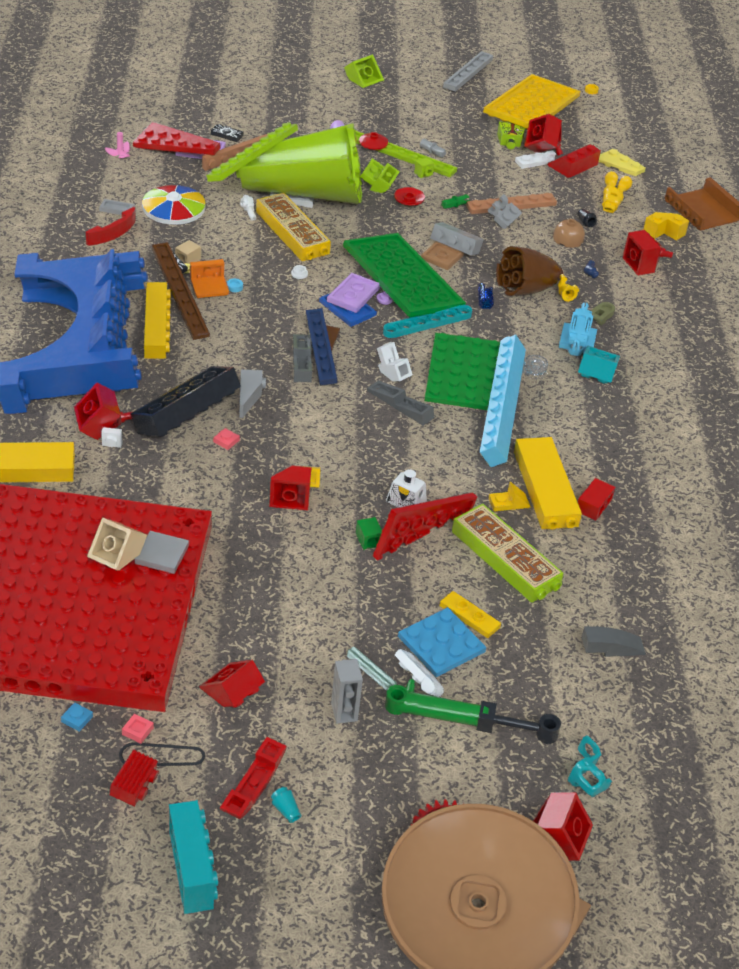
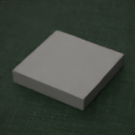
M150 531L140 555L135 558V564L175 574L189 547V540Z

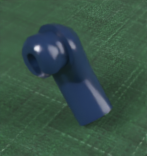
M590 260L584 268V273L592 278H596L599 272L595 267V262Z

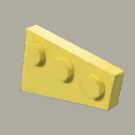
M616 149L600 154L599 162L604 163L607 167L618 168L619 171L633 176L645 172L646 167L621 154Z

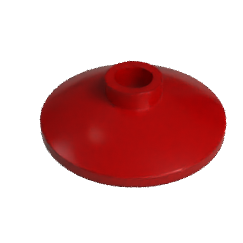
M371 132L363 134L359 138V143L364 148L380 150L388 146V139L381 134Z
M403 187L395 191L394 198L401 204L415 206L424 202L425 195L419 189Z

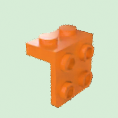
M223 259L190 262V280L197 298L229 294L224 278Z

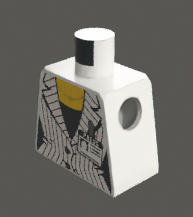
M414 470L401 472L392 482L386 502L398 508L427 502L426 483L416 478Z

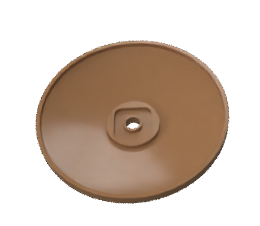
M461 804L434 811L415 822L402 834L390 852L385 865L381 890L384 916L399 948L419 969H551L562 957L573 937L579 915V890L573 868L564 851L543 828L514 811L487 804ZM473 899H481L485 905L477 908L471 901Z

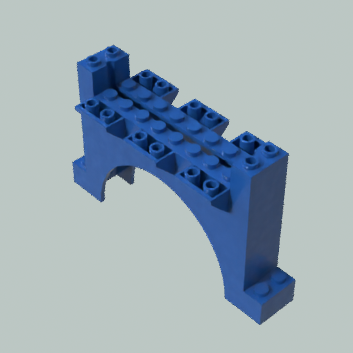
M110 249L106 255L45 262L39 258L38 253L20 254L17 256L14 276L15 278L20 277L23 286L22 302L56 304L71 310L77 316L67 332L46 348L19 359L0 362V402L4 414L27 412L28 404L33 399L86 394L96 383L115 392H121L123 389L138 388L139 380L142 379L141 370L137 369V355L133 354L132 348H127L126 340H128L127 330L123 329V326L126 325V321L129 318L128 308H130V300L126 298L125 294H127V291L145 289V282H148L147 271L144 272L143 270L145 268L144 258L140 257L139 251L115 253L114 249Z

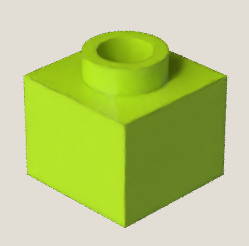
M426 157L415 161L414 173L417 176L424 178L433 175L434 162L430 158Z

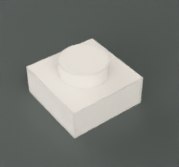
M103 427L102 446L121 448L122 429Z

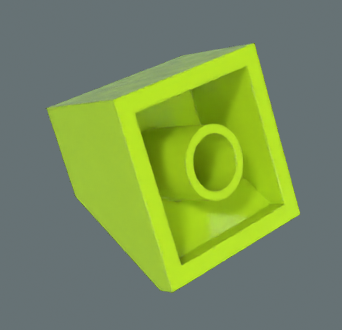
M373 54L353 61L344 67L349 80L362 88L384 80Z

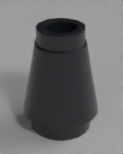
M585 209L578 211L577 215L584 226H595L597 217L594 213Z

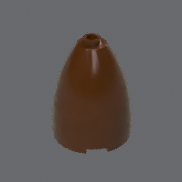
M509 246L503 250L501 262L497 263L496 269L497 283L505 288V294L508 296H523L544 291L558 283L560 275L563 274L561 266L549 256L533 249ZM507 287L517 288V289H516L515 291H512V290L507 289Z

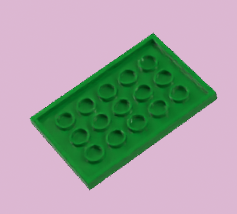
M435 333L424 401L488 410L500 342L464 337L462 335Z

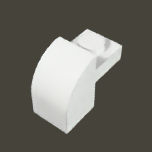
M389 342L377 348L381 361L378 367L381 373L391 381H401L413 375L408 358L399 359L394 342Z

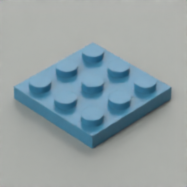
M445 608L398 632V637L435 677L486 652V646L449 608Z

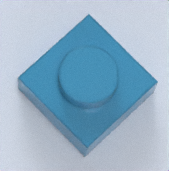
M74 702L61 716V722L80 732L92 719L93 712Z

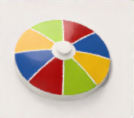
M167 185L157 187L146 193L142 200L144 213L149 218L165 224L189 223L200 218L205 212L206 203L204 197L198 191L185 186Z

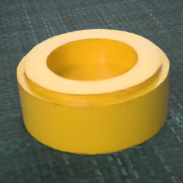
M595 84L585 86V92L588 94H597L599 91V87Z

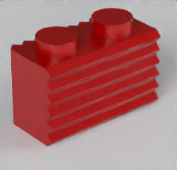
M133 750L112 782L109 795L135 807L139 800L143 801L146 797L148 784H153L159 774V771L156 770L158 761L148 755L145 756L144 753L141 754Z

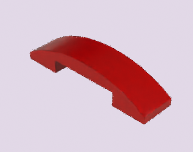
M132 207L122 212V218L103 228L97 225L86 231V245L102 244L125 234L136 221V208Z
M266 737L255 753L254 762L236 789L230 791L220 806V810L241 820L250 811L269 784L283 758L287 746Z

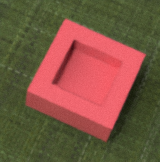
M226 428L213 437L214 443L227 450L240 441L239 435Z
M134 714L122 728V735L142 744L154 729V723Z

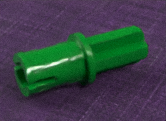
M467 194L452 196V198L442 200L441 206H443V209L458 208L460 205L467 204V201H470V199L464 200L469 198Z

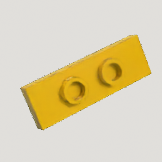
M454 591L440 601V607L443 609L449 608L461 621L486 638L492 636L501 627V622Z

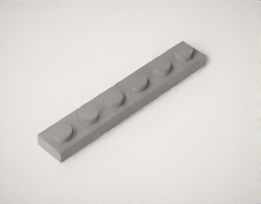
M481 51L447 79L443 84V88L456 92L493 60V55Z

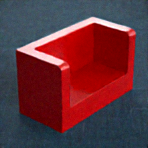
M595 478L578 499L582 515L596 521L612 501L616 487Z

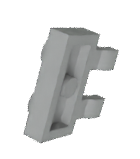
M503 194L499 198L500 200L495 201L487 211L495 216L494 220L503 229H506L522 212L512 202L508 204V198Z

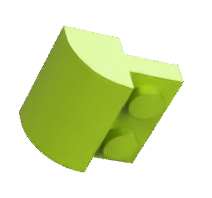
M372 158L360 177L372 185L371 191L383 193L391 187L400 171L389 163L384 167Z

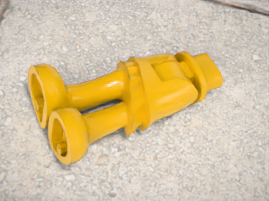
M613 171L605 175L607 186L603 191V210L609 213H614L623 201V192L630 189L633 183L629 176H623L616 188L618 175Z

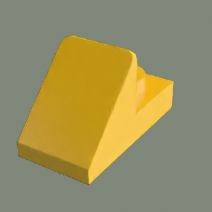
M509 482L508 492L489 494L488 499L493 511L530 508L526 494L512 482Z

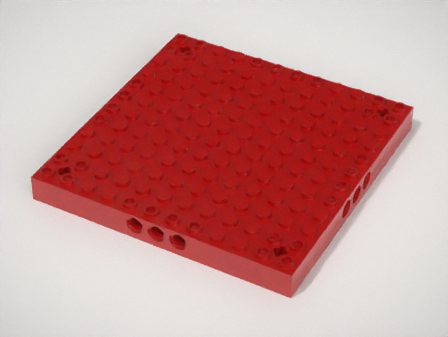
M0 484V691L166 712L212 528V511ZM102 518L121 523L146 535L153 531L189 540V547L175 574L135 564V559L122 569L116 570L87 557Z

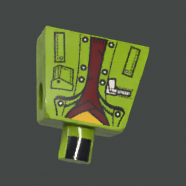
M499 121L497 135L500 145H505L508 149L521 147L526 128L513 123Z

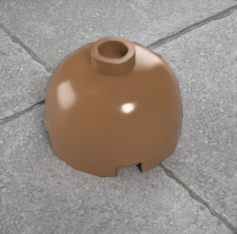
M574 219L559 222L553 234V239L557 244L560 245L561 243L565 245L564 247L569 248L579 247L585 238L583 226Z

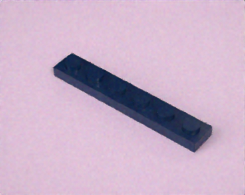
M323 309L305 310L320 386L336 384L337 375Z

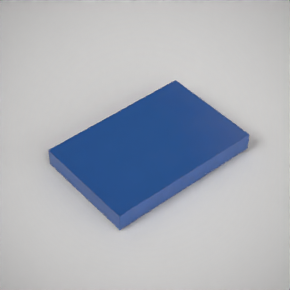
M331 293L319 298L321 304L350 327L377 316V311L368 304H365L355 313L327 302V297Z

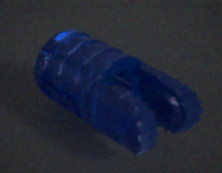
M480 283L478 285L479 306L481 309H491L494 305L493 287L485 288V284Z

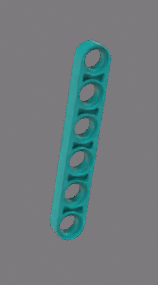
M459 305L433 314L387 323L383 327V335L387 338H396L467 320L472 316V308L468 305Z

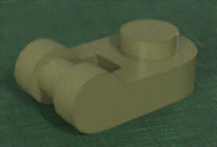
M609 302L600 303L591 310L593 320L602 326L614 315L615 306Z

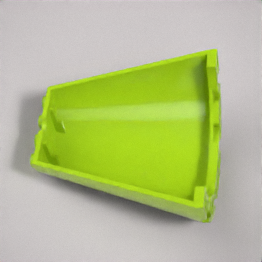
M354 123L282 140L236 171L237 178L241 179L242 188L252 191L276 194L285 193L286 195L361 203L362 179L360 177L359 153L357 147H355L357 139Z

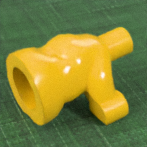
M561 274L559 277L560 281L557 284L558 292L564 301H572L577 297L579 288L576 285L566 284L567 277Z

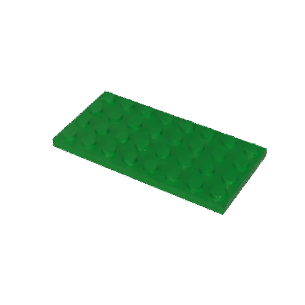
M399 233L344 240L343 247L379 283V286L409 318L433 314L466 304Z

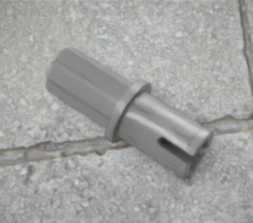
M427 139L421 140L420 147L428 150L429 153H434L440 157L446 155V150L438 146L437 143H432Z

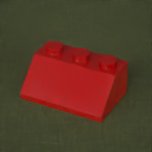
M589 144L547 165L570 178L597 166L601 150Z

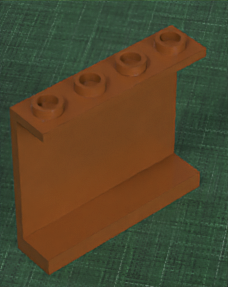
M711 177L706 178L703 189L677 194L671 187H667L666 202L672 205L675 210L689 220L699 231L739 221V201Z

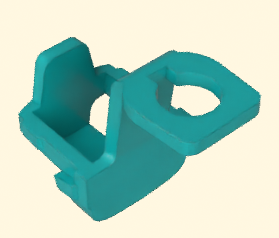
M586 735L578 746V751L585 758L575 764L568 777V781L574 787H581L593 798L607 790L612 780L610 778L606 779L604 773L597 768L596 764L601 756L600 748ZM586 743L592 747L595 755L587 753L585 749ZM591 771L599 782L591 786L583 777V774Z

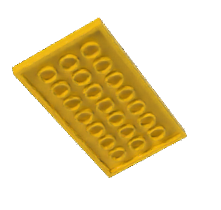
M531 74L486 105L483 113L488 114L490 117L500 118L504 122L508 121L522 126L528 130L529 120L546 114L556 115L577 99L581 91Z

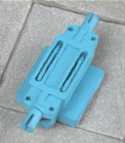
M582 303L581 308L573 312L571 324L564 323L559 348L568 349L569 354L574 356H580L582 352L584 353L587 345L594 347L597 329L591 328L593 316L592 311L588 310V303H586V306L585 303Z

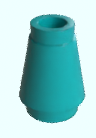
M282 787L271 795L272 804L289 823H293L301 818L302 815L291 790H288L287 787Z

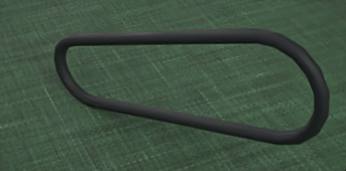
M133 742L124 745L119 752V759L123 764L126 762L122 756L123 751L127 747L134 745L198 750L202 754V758L197 762L158 763L157 766L199 765L205 760V752L201 748L194 746L140 744Z

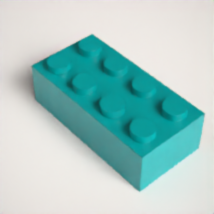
M198 800L169 804V833L184 914L214 909V900L218 899L216 887L218 886V876L212 867L214 865L212 850H209L208 847L210 838L208 829L204 827V824H206L204 809H199Z

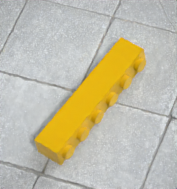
M147 282L144 337V358L166 359V353H170L171 289H167V282Z

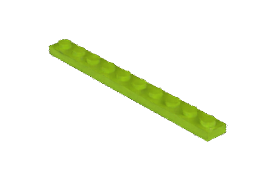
M290 122L282 124V127L276 128L274 132L260 138L259 142H255L251 147L245 148L243 152L237 153L236 157L220 164L219 168L212 169V172L206 175L207 181L224 180L298 131L297 124H291Z

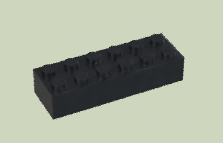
M210 366L132 412L130 415L137 433L146 436L163 437L168 434L169 430L180 427L182 422L195 418L197 413L208 410L210 405L217 404L225 396L234 394L235 390L241 387L235 368Z

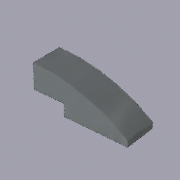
M584 626L581 638L586 653L604 652L605 657L646 654L641 637L609 627Z

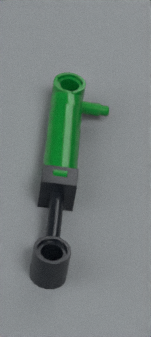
M413 679L408 680L406 688L401 685H393L388 688L386 693L385 708L394 715L407 713L475 726L477 731L492 733L494 723L537 731L538 740L545 744L556 742L561 728V720L553 714H544L537 723L495 715L497 703L481 701V705L415 693V681Z

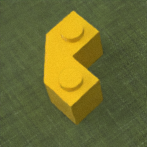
M655 212L646 217L643 230H646L654 239L666 234L674 240H678L686 235L689 220L679 214Z

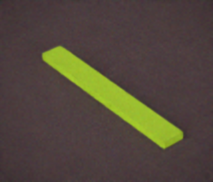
M355 130L357 144L360 145L359 138L364 133ZM389 142L388 146L384 149L376 150L414 165L416 160L427 157ZM430 158L434 162V172L449 178L457 172V167Z

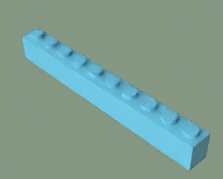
M517 335L505 337L500 342L480 448L481 455L490 467L505 463L508 459L526 352Z

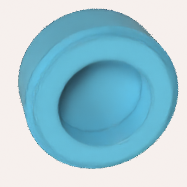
M236 278L228 280L227 286L229 291L240 292L243 289V282Z

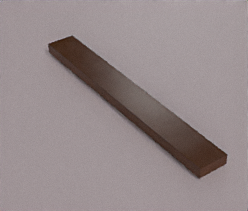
M169 243L153 244L152 251L171 289V293L192 339L210 337L209 330Z

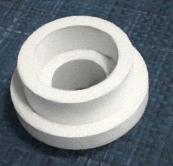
M296 265L291 271V275L296 279H304L308 276V271L305 266Z

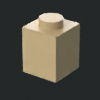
M188 240L175 248V254L183 263L197 262L201 260V246Z

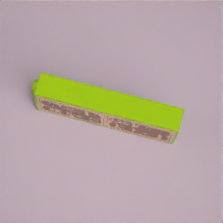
M484 504L454 519L452 533L531 603L538 599L542 600L551 591L555 592L562 586L564 573Z

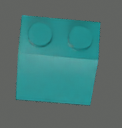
M587 345L578 372L583 377H594L599 382L611 383L620 356Z

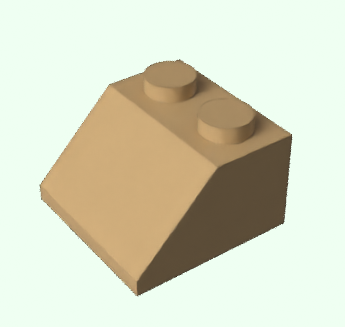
M102 518L87 557L113 569L120 570L140 555L147 535L121 523Z

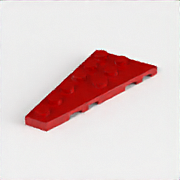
M152 122L133 141V147L207 155H215L221 148L220 142Z
M472 492L391 509L373 557L378 561L383 558L382 555L384 553L397 551L401 544L404 543L407 546L431 532L430 529L434 527L441 528L449 519L454 521L456 517L473 509L477 496Z

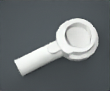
M244 195L241 198L240 205L248 212L251 220H256L253 198L249 195Z

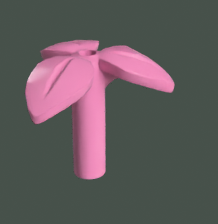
M117 132V149L105 148V150L112 156L119 155V158L129 157L130 155L127 153L130 150L129 142L127 141L123 144V133Z

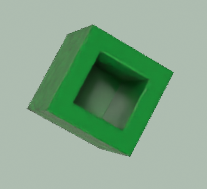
M376 517L357 520L355 534L363 550L375 548L382 534V529Z

